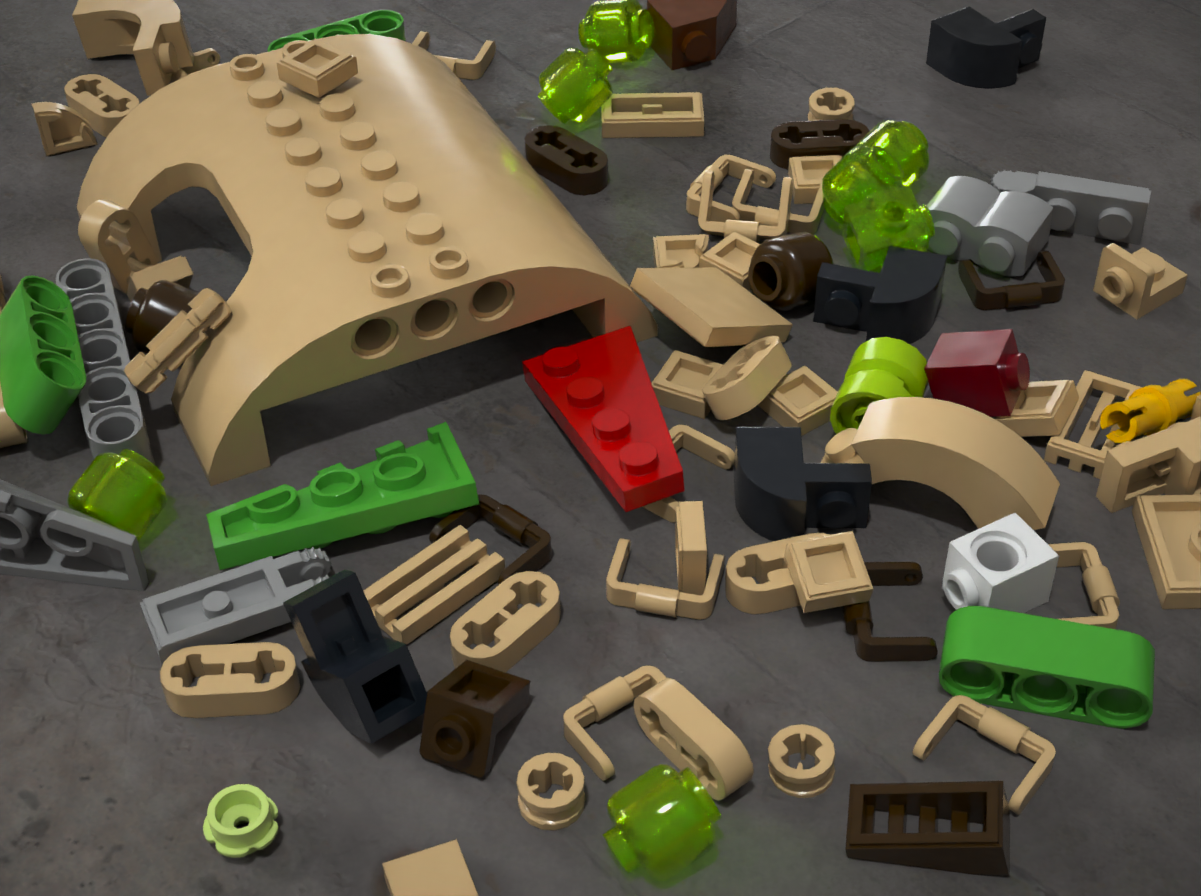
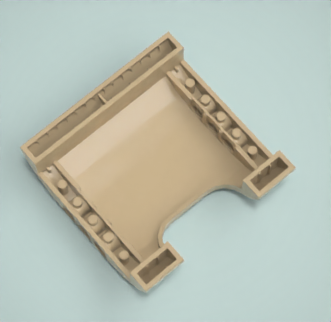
M347 34L319 38L318 40L356 56L358 74L320 98L279 80L276 62L310 41H292L284 45L283 48L257 55L243 54L236 56L230 62L191 73L149 96L134 107L109 133L92 159L82 183L77 203L80 219L89 205L102 199L112 201L130 210L138 219L157 256L158 262H161L162 258L151 209L176 192L188 187H202L217 197L252 256L247 273L234 293L226 301L231 309L230 316L216 330L209 327L205 331L209 337L185 360L177 377L171 398L173 410L210 486L271 466L260 413L262 410L571 309L593 337L627 326H631L636 342L658 336V324L647 306L463 82L443 61L419 46L398 38L374 34Z

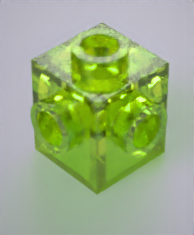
M910 186L896 191H876L868 195L863 201L845 206L842 236L856 269L880 273L889 246L927 252L929 240L935 235L934 223L928 207L925 204L918 205Z

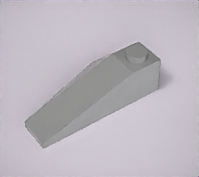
M0 479V574L145 591L149 580L135 535Z

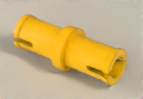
M1178 379L1163 387L1160 385L1142 387L1135 390L1128 400L1107 405L1102 411L1100 426L1102 430L1116 424L1120 427V429L1106 435L1109 440L1115 443L1131 441L1142 434L1148 436L1175 424L1177 420L1191 417L1196 398L1201 395V391L1188 397L1185 396L1184 392L1192 390L1197 386L1188 379Z

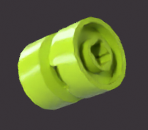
M890 337L872 338L860 344L852 356L845 373L844 382L840 386L831 407L830 422L836 434L848 428H856L858 430L864 414L872 402L898 397H924L928 386V379L924 370L927 360L918 349L903 340Z

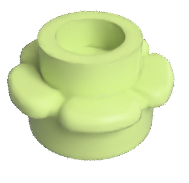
M249 784L229 786L218 792L209 803L207 816L203 824L205 839L209 843L216 844V850L219 854L230 858H241L257 850H263L272 843L278 833V823L275 821L278 816V809L273 800L268 798L258 787ZM249 823L246 827L236 828L240 824Z

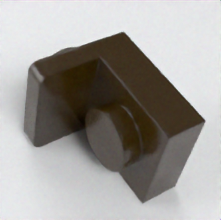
M469 660L464 661L427 691L419 749L420 755L425 759L473 776L483 777L492 766L496 734L527 707L531 681Z

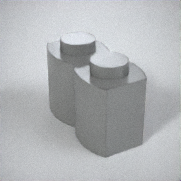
M968 176L949 177L922 211L919 244L932 253L946 255L947 258L953 260L971 259L980 267L999 275L1022 276L1035 260L1038 252L1042 250L1049 240L1053 207L1043 199L1029 193L1020 191L1000 192L992 185L977 178Z

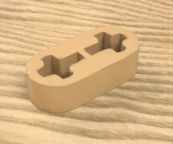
M97 74L75 77L67 82L64 87L68 107L80 113L90 124L91 128L104 137H107L134 107L140 104L139 99L135 95L108 78Z
M106 199L95 201L83 212L78 226V235L82 245L91 259L100 260L107 265L113 287L127 294L132 273L158 264L157 256L138 219L130 210Z
M767 336L742 347L705 384L702 392L716 419L728 420L750 411L763 401L790 370L792 363L779 336Z
M810 533L750 546L736 551L729 558L726 565L725 593L727 600L733 607L750 614H765L801 606L784 556L787 542L830 534ZM752 577H756L757 581L760 584H756L755 580Z
M534 571L516 573L505 579L463 614L452 626L450 645L454 668L456 669L464 661L469 660L503 672L511 669L558 626L561 611L560 591L557 583L550 576ZM539 602L542 605L537 607L535 604ZM523 604L524 606L518 610L517 605ZM494 640L495 646L492 648L488 647L487 645ZM475 643L477 646L471 649L470 645Z
M257 642L186 647L171 654L163 662L160 670V682L167 705L172 712L182 717L206 718L275 713L290 706L297 698L300 690L295 657L287 647L279 643ZM272 673L269 682L261 683L263 674ZM201 676L197 681V686L190 687L193 678Z
M666 678L635 698L633 704L635 715L645 735L707 796L717 801L722 800L752 779L754 774L753 763L741 740L675 679Z

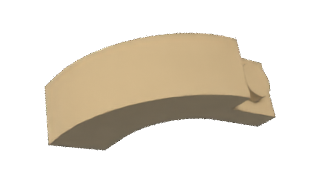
M78 0L72 16L87 59L134 54L147 96L169 85L172 74L176 73L178 68L192 67L194 65V54L178 5L173 0Z
M898 397L870 403L858 430L856 428H848L836 434L825 447L826 453L821 463L870 464L872 484L888 480H907L931 486L955 500L966 511L978 529L1013 513L1020 516L1033 530L1045 528L1060 485L1040 455L1013 430L984 413L953 402L933 398Z

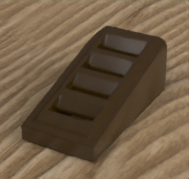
M963 781L850 784L845 847L847 856L854 859L973 875L1009 876L1010 811L1004 782ZM875 810L889 812L888 833H874ZM907 814L919 816V833H906ZM938 818L951 820V832H938ZM970 823L984 824L983 832H970Z

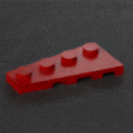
M631 326L567 347L552 348L543 355L522 361L525 382L625 512L685 491L683 469Z

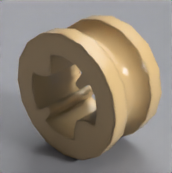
M823 88L815 91L809 98L810 111L808 113V121L853 120L852 112L855 105L853 96L839 88Z
M791 725L781 729L771 739L768 747L769 775L778 789L787 795L797 798H811L824 793L832 785L835 776L834 743L825 732L810 725ZM800 753L801 760H805L806 754L815 757V766L810 769H803L802 763L799 762L797 769L791 768L788 756Z
M560 753L536 755L525 762L519 770L517 777L518 806L521 816L530 825L541 830H558L566 828L577 821L584 811L585 780L581 767L572 758ZM551 784L563 786V790H556L551 799L539 796V793H546Z

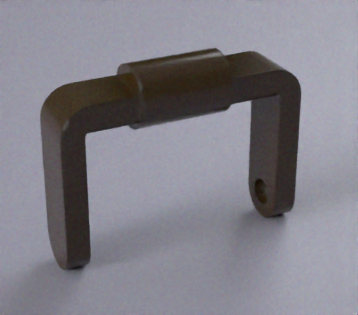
M1041 251L1037 254V266L1046 281L1040 283L1033 282L985 288L970 260H961L958 265L960 279L973 305L981 310L1008 309L1058 302L1062 299L1065 278L1049 251Z
M483 494L478 495V505L453 511L436 524L429 535L430 542L434 543L457 526L461 525L467 529L480 518H484L492 523L493 527L520 544L531 547L502 571L498 579V585L516 573L525 571L536 572L552 558L551 537L547 531L509 505H503Z
M864 562L872 586H911L918 584L923 579L922 568L916 562ZM870 601L843 606L846 631L853 635L856 654L862 660L869 662L928 661L937 656L936 641L930 637H872L871 631L874 625Z

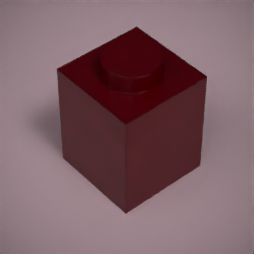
M1013 329L941 333L924 368L933 399L963 405L984 413L989 417L1011 416L1021 391L1028 388L1030 380L1028 358L1025 353L1018 352Z

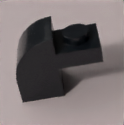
M970 6L931 21L926 64L946 78L969 87L993 89L1016 84L1019 68L1039 61L1046 17L1031 9L994 23Z
M889 246L880 273L822 262L817 275L813 322L867 332L866 341L872 338L890 337L903 340L908 344L914 343L924 337L934 324L941 301L947 256Z
M736 427L734 457L735 505L741 519L751 530L770 541H778L804 535V528L867 527L872 487L870 464L804 463L801 427Z
M344 569L283 602L307 656L301 663L322 701L347 731L372 744L425 713L427 691L405 643L382 635L355 572Z

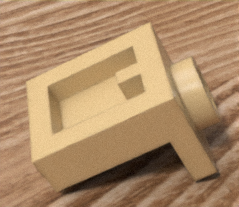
M1112 243L1102 249L1093 291L1135 319H1139L1182 294L1188 275L1166 262L1161 256L1150 252L1144 247L1131 254L1115 243Z

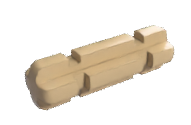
M210 288L202 289L188 303L192 309L188 313L181 310L146 345L150 351L146 355L143 352H139L125 366L124 373L136 388L146 394L153 393L167 379L164 372L167 369L174 372L209 337L205 331L209 327L216 330L230 316L231 309L219 294Z

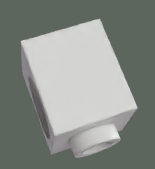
M1013 513L949 542L942 589L948 601L956 610L967 606H984L1026 613L1049 602L1059 555L1020 516Z

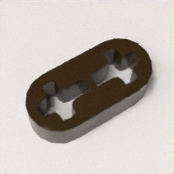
M849 119L782 123L772 130L770 159L778 167L787 170L789 158L802 156L840 155L843 159L844 168L858 166L864 163L868 157L870 131L861 122Z
M539 126L526 134L524 138L525 159L539 175L575 195H593L607 187L608 158L601 149L558 126Z

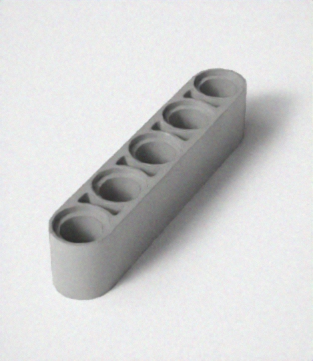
M78 259L61 267L56 274V284L68 295L71 301L86 373V385L78 395L85 433L101 483L108 488L116 490L132 489L150 479L154 472L155 463L138 389L128 380L124 373L125 366L131 359L121 315L107 265L97 259Z

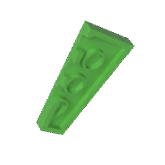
M447 422L428 428V440L406 449L400 440L376 448L377 460L360 467L348 469L340 462L317 471L318 475L312 479L310 485L296 491L294 487L283 484L206 514L219 570L243 566L269 556L274 557L302 549L305 550V548L311 549L314 547V549H321L330 545L333 541L365 533H384L400 524L427 517H447L455 510L478 505L476 482Z

